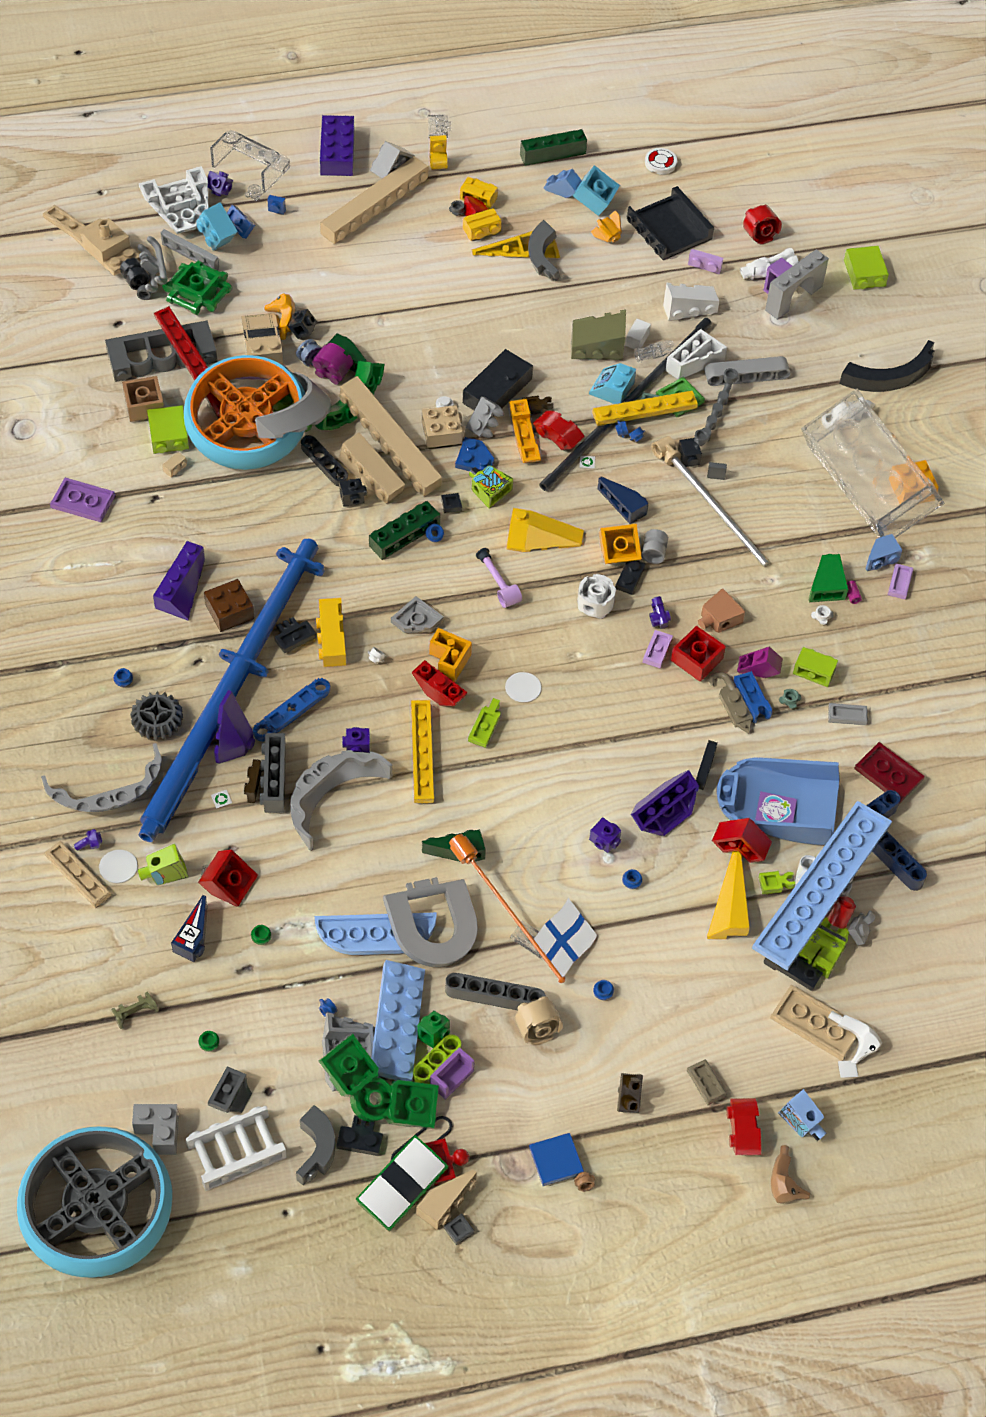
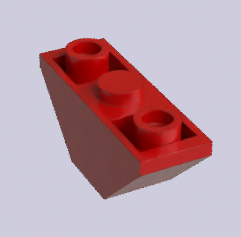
M426 660L412 671V675L424 693L440 706H455L467 695V691Z

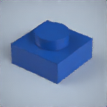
M269 195L267 199L268 211L284 215L286 211L285 198Z

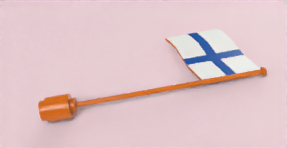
M462 834L452 838L449 842L450 849L461 864L472 863L558 977V982L564 983V976L569 968L590 948L597 936L571 900L567 899L562 909L544 924L533 939L474 861L477 858L478 851L469 839Z

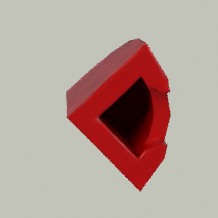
M465 196V216L489 210L479 199Z

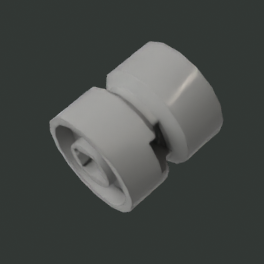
M651 529L646 532L645 544L641 554L644 561L651 564H659L664 561L669 538L664 531Z

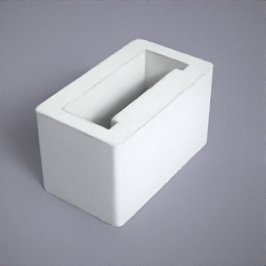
M636 319L626 335L625 346L640 351L650 334L651 324Z

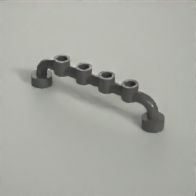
M728 368L724 371L723 379L726 383L723 390L718 394L717 403L713 404L712 413L707 417L705 428L695 432L694 441L699 446H703L710 441L711 430L716 428L717 418L722 416L723 406L728 403L730 389L738 377V372L733 368Z

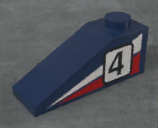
M205 895L201 896L171 942L172 952L191 962H195L197 957H201L205 950L208 908Z

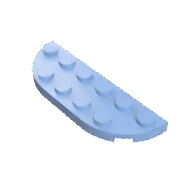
M437 912L412 913L419 934L425 940H428L436 926ZM388 914L314 916L318 935L327 946L337 952L348 955L404 953L395 940Z

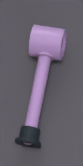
M480 549L476 553V557L482 563H485L501 590L497 591V595L502 607L506 608L521 602L522 595L516 584L507 586L491 560L489 549Z

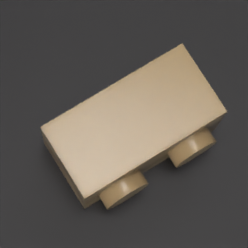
M177 452L162 464L163 472L173 477L182 468L186 467V457Z

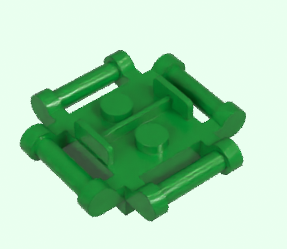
M199 260L196 263L191 262L189 265L182 263L173 277L166 284L162 285L163 289L169 293L166 298L168 303H175L190 310L195 315L199 314L202 306L206 307L208 311L214 312L217 304L233 289L226 282L228 279L227 272H220L204 265V262ZM218 288H221V290L216 295V290ZM178 295H179V296H182V297H184V298H186V299H188V300H191V301H193V302H195V303H194V304H191V303H189V302H187V301H185V300H182V299L178 298L177 296H178Z

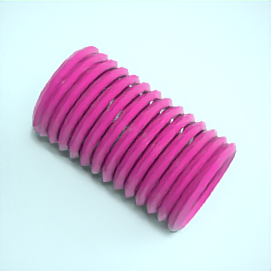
M848 581V598L850 603L857 604L862 600L856 582Z

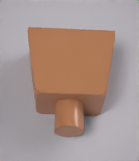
M722 588L703 605L702 618L698 620V624L702 629L711 626L715 632L719 633L743 623L745 611Z

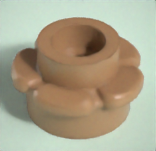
M581 1172L574 1180L575 1186L578 1187L579 1191H589L595 1185V1177L588 1172Z

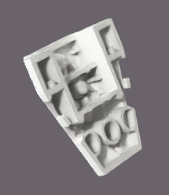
M202 166L186 170V179L157 186L155 179L139 183L144 199L177 234L197 229V219L204 210L208 209V181Z

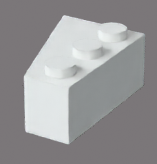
M700 329L667 357L666 372L680 379L702 371L710 363L725 361L727 346Z

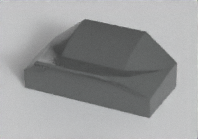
M227 1066L208 1100V1106L226 1113L231 1111L242 1113L252 1095L247 1085L246 1074Z

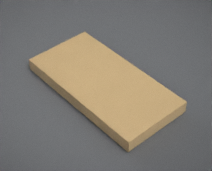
M790 985L770 1016V1019L841 1061H843L857 1039L855 1034L839 1027L838 1023L828 1018L832 1010L842 1017L844 1016L843 1014L793 985Z

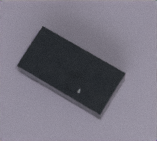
M505 349L463 389L462 404L475 411L481 397H486L503 408L532 380L533 365Z

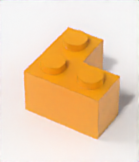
M438 628L430 640L429 655L440 659L438 670L455 682L471 657L472 642Z

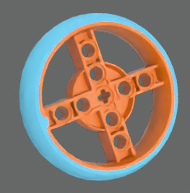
M253 355L226 358L208 367L192 384L184 405L185 427L195 447L213 462L228 468L242 470L265 467L289 454L302 438L304 431L284 433L281 438H259L264 445L253 448H232L223 444L233 436L258 437L255 424L257 417L273 413L272 406L287 394H290L294 403H296L305 395V391L294 374L274 360ZM241 377H259L268 380L258 389L253 387L236 388L229 382V380ZM211 392L221 402L220 418L202 431L198 423V411L203 400Z

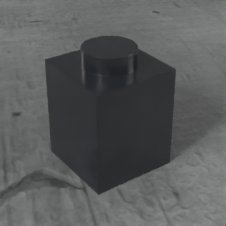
M694 438L679 440L678 451L681 453L680 460L685 467L700 465L702 452Z

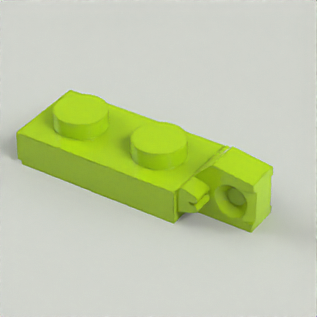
M493 698L489 707H482L468 736V742L486 748L500 719L501 711H498L500 700Z

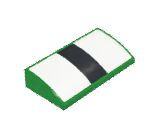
M414 1135L359 1194L356 1201L360 1207L390 1232L449 1167L432 1149Z

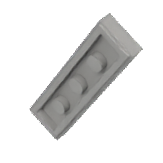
M165 229L161 232L162 245L194 262L199 260L204 262V265L219 270V259L217 256Z

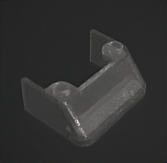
M230 130L225 132L210 147L213 168L233 149L267 165L261 172L262 192L264 193L290 168V159L287 156L236 131Z

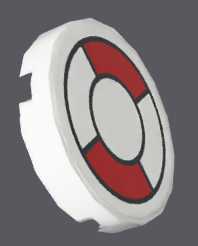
M665 148L652 149L645 157L646 168L651 172H657L659 175L673 172L677 165L676 155Z

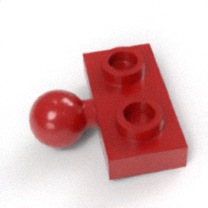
M445 1138L425 1143L449 1167L434 1183V1186L442 1185L456 1178L452 1164L464 1166L469 1162L470 1156L465 1149H457L453 1155H450Z

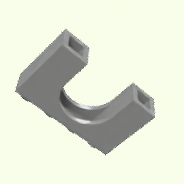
M816 249L771 281L765 311L778 320L789 312L792 296L798 286L811 295L823 287L829 258Z

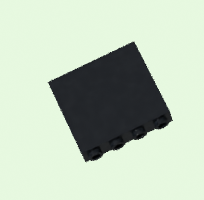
M678 186L672 188L671 196L634 211L631 206L628 207L627 221L634 226L637 233L641 234L646 243L653 248L656 255H659L662 260L713 238L714 226Z

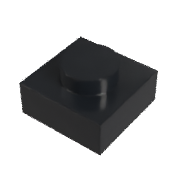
M459 493L441 495L444 513L462 511Z

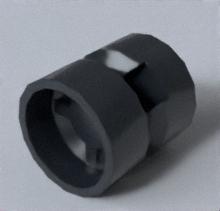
M137 258L126 259L121 264L120 272L131 289L138 290L141 285L149 283L150 277L146 270L141 267L140 261Z

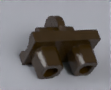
M621 1073L620 1087H618V1112L639 1113L643 1081L642 1074Z

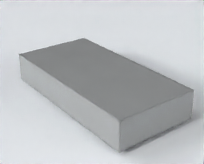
M829 703L828 723L867 725V706Z

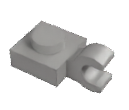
M869 911L866 916L860 913L851 922L848 931L857 945L865 944L870 933L868 925L875 920V915L872 911Z

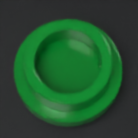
M257 925L251 931V939L258 945L266 944L271 939V931L265 925Z
M205 1031L200 1035L198 1043L202 1050L210 1052L219 1046L220 1040L215 1032Z

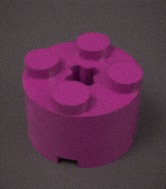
M328 343L321 348L312 363L316 369L315 374L319 378L326 377L333 384L338 385L352 367L353 360L350 355L346 356L343 353L345 351L343 348L336 344Z

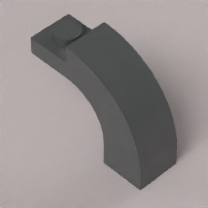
M543 220L536 226L530 236L528 244L529 256L534 269L539 275L543 272L549 279L552 278L557 281L560 278L559 271L545 258L546 248L557 238L555 230Z
M315 1105L300 1119V1128L316 1144L313 1154L296 1171V1179L302 1185L307 1181H312L318 1171L325 1175L335 1155V1136L332 1124L328 1117Z

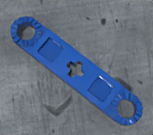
M323 678L315 679L311 684L306 685L266 715L263 720L254 725V738L264 742L265 734H258V730L267 729V733H278L330 693L329 681ZM318 685H324L326 687L324 691H318V689L316 690V687ZM289 707H290V708H294V707H295V711H292V710L289 711L288 708H289Z

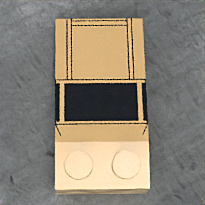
M267 313L241 316L246 354L265 357L283 365V353L276 314Z

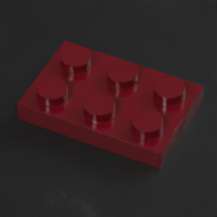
M878 742L854 767L857 772L882 791H896L900 795L899 804L925 777L881 742Z

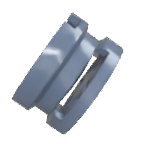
M308 339L298 347L296 356L305 366H313L312 361L322 347L315 340Z

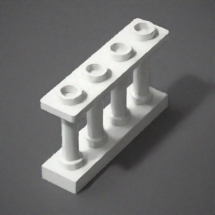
M267 1106L255 1107L246 1114L235 1115L229 1121L215 1123L209 1129L202 1132H193L186 1138L188 1150L196 1147L205 1169L204 1175H201L205 1191L287 1158L283 1142L279 1144L274 1143L264 1119L269 1117ZM254 1123L257 1124L266 1145L265 1150L254 1152L244 1127ZM234 1131L237 1132L246 1153L245 1158L238 1161L233 1159L224 1137ZM215 1139L226 1162L225 1166L218 1169L213 1168L204 1146L205 1143Z

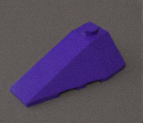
M228 690L219 705L217 723L220 726L216 733V739H219V746L216 745L214 751L215 761L218 764L245 756L255 743L253 730L232 691Z

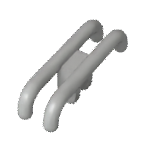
M148 236L147 241L154 247L157 259L151 255L144 245L139 244L137 248L142 252L139 254L141 267L148 271L150 277V284H146L145 289L155 293L158 290L157 283L164 285L167 283L168 278L162 248L155 238Z

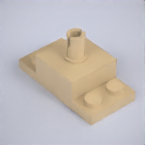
M99 218L73 233V238L113 276L121 273L120 266L126 259L137 258L141 261L139 254L130 246L129 236L110 218Z

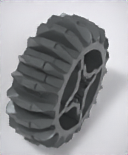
M157 691L155 695L149 692L148 697L142 695V700L136 699V705H132V712L130 714L131 724L136 733H140L141 737L146 735L148 740L154 737L156 741L158 737H162L164 740L165 735L172 737V731H178V727L182 724L183 711L177 699L174 700L172 695L167 697L166 692L160 695Z

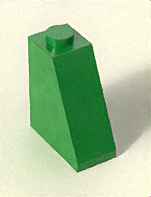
M840 554L822 555L810 591L809 602L845 600L848 586Z

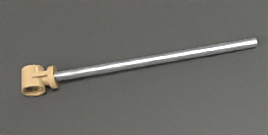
M665 436L653 442L651 449L655 457L658 459L665 457L664 461L668 466L674 464L762 566H767L769 561L679 460L681 453L676 450L674 440L670 436Z

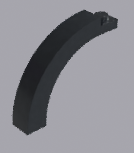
M928 340L921 352L913 360L894 368H868L849 361L841 374L839 384L868 392L893 391L909 386L922 378L931 368L935 352L933 350L935 342Z

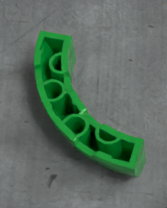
M358 361L355 377L358 376L373 395L377 386L381 384L385 364ZM339 400L331 406V410L326 415V418L315 426L320 430L338 429L347 423H352L358 417L351 413L346 403L344 404Z

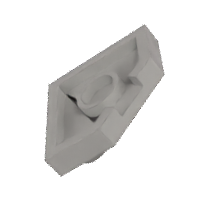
M415 596L391 617V623L404 633L432 632L443 622L444 617Z

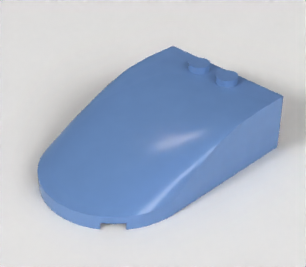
M748 758L736 762L737 765L729 770L727 769L720 777L717 785V800L721 811L728 819L750 818L765 834L798 843L826 845L834 834L840 782L839 762ZM760 791L797 799L793 823L755 820Z

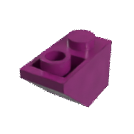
M769 646L740 656L737 672L744 674L752 671L755 677L760 678L775 676L781 673L783 658Z

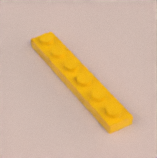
M693 391L596 407L593 408L592 414L597 426L617 423L618 421L622 422L696 409L698 403Z
M411 700L414 803H434L430 700Z

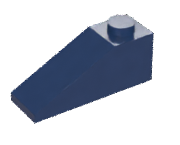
M602 476L598 478L597 489L629 524L647 515L648 501L645 497H642L637 491Z

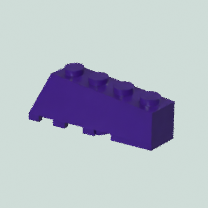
M186 541L153 595L155 609L189 621L190 610L194 603L193 599L197 592L198 581L205 562L203 546Z

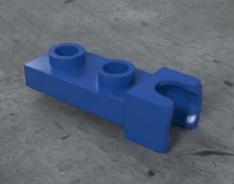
M752 671L734 676L733 681L753 717L752 722L757 723L759 714H763L766 719H770L772 708L768 700L765 699Z

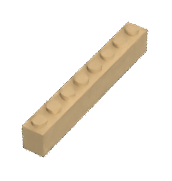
M415 156L322 220L320 222V234L333 244L343 240L351 232H354L372 217L391 206L392 203L402 198L420 183L425 182L428 178V166Z
M356 376L341 385L340 400L344 404L346 403L351 413L360 419L363 428H367L370 431L373 440L380 443L383 452L389 454L396 467L399 466L404 477L413 483L414 489L425 497L441 487L442 476L359 377Z

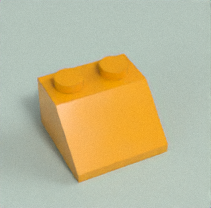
M637 524L600 528L599 537L605 564L642 560Z

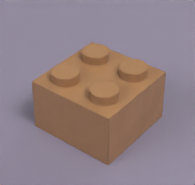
M157 376L122 382L130 422L148 419L147 410L164 408Z

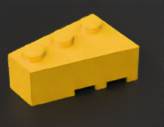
M341 598L319 599L320 618H316V627L321 631V633H317L318 644H322V648L318 649L319 660H323V667L346 666Z

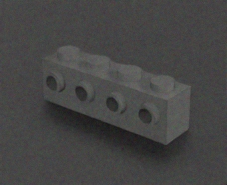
M265 733V743H262V755H265V760H261V771H264V776H261V788H264V793H260V805H264L265 813H284L285 733Z

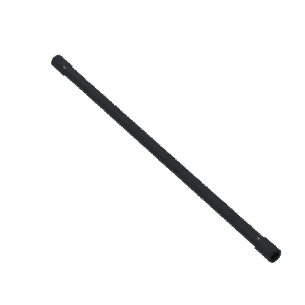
M704 318L670 354L700 329L705 332L712 325L711 320ZM667 357L621 403L636 401L666 370ZM613 423L597 426L552 473H549L539 483L540 488L548 491L557 479Z

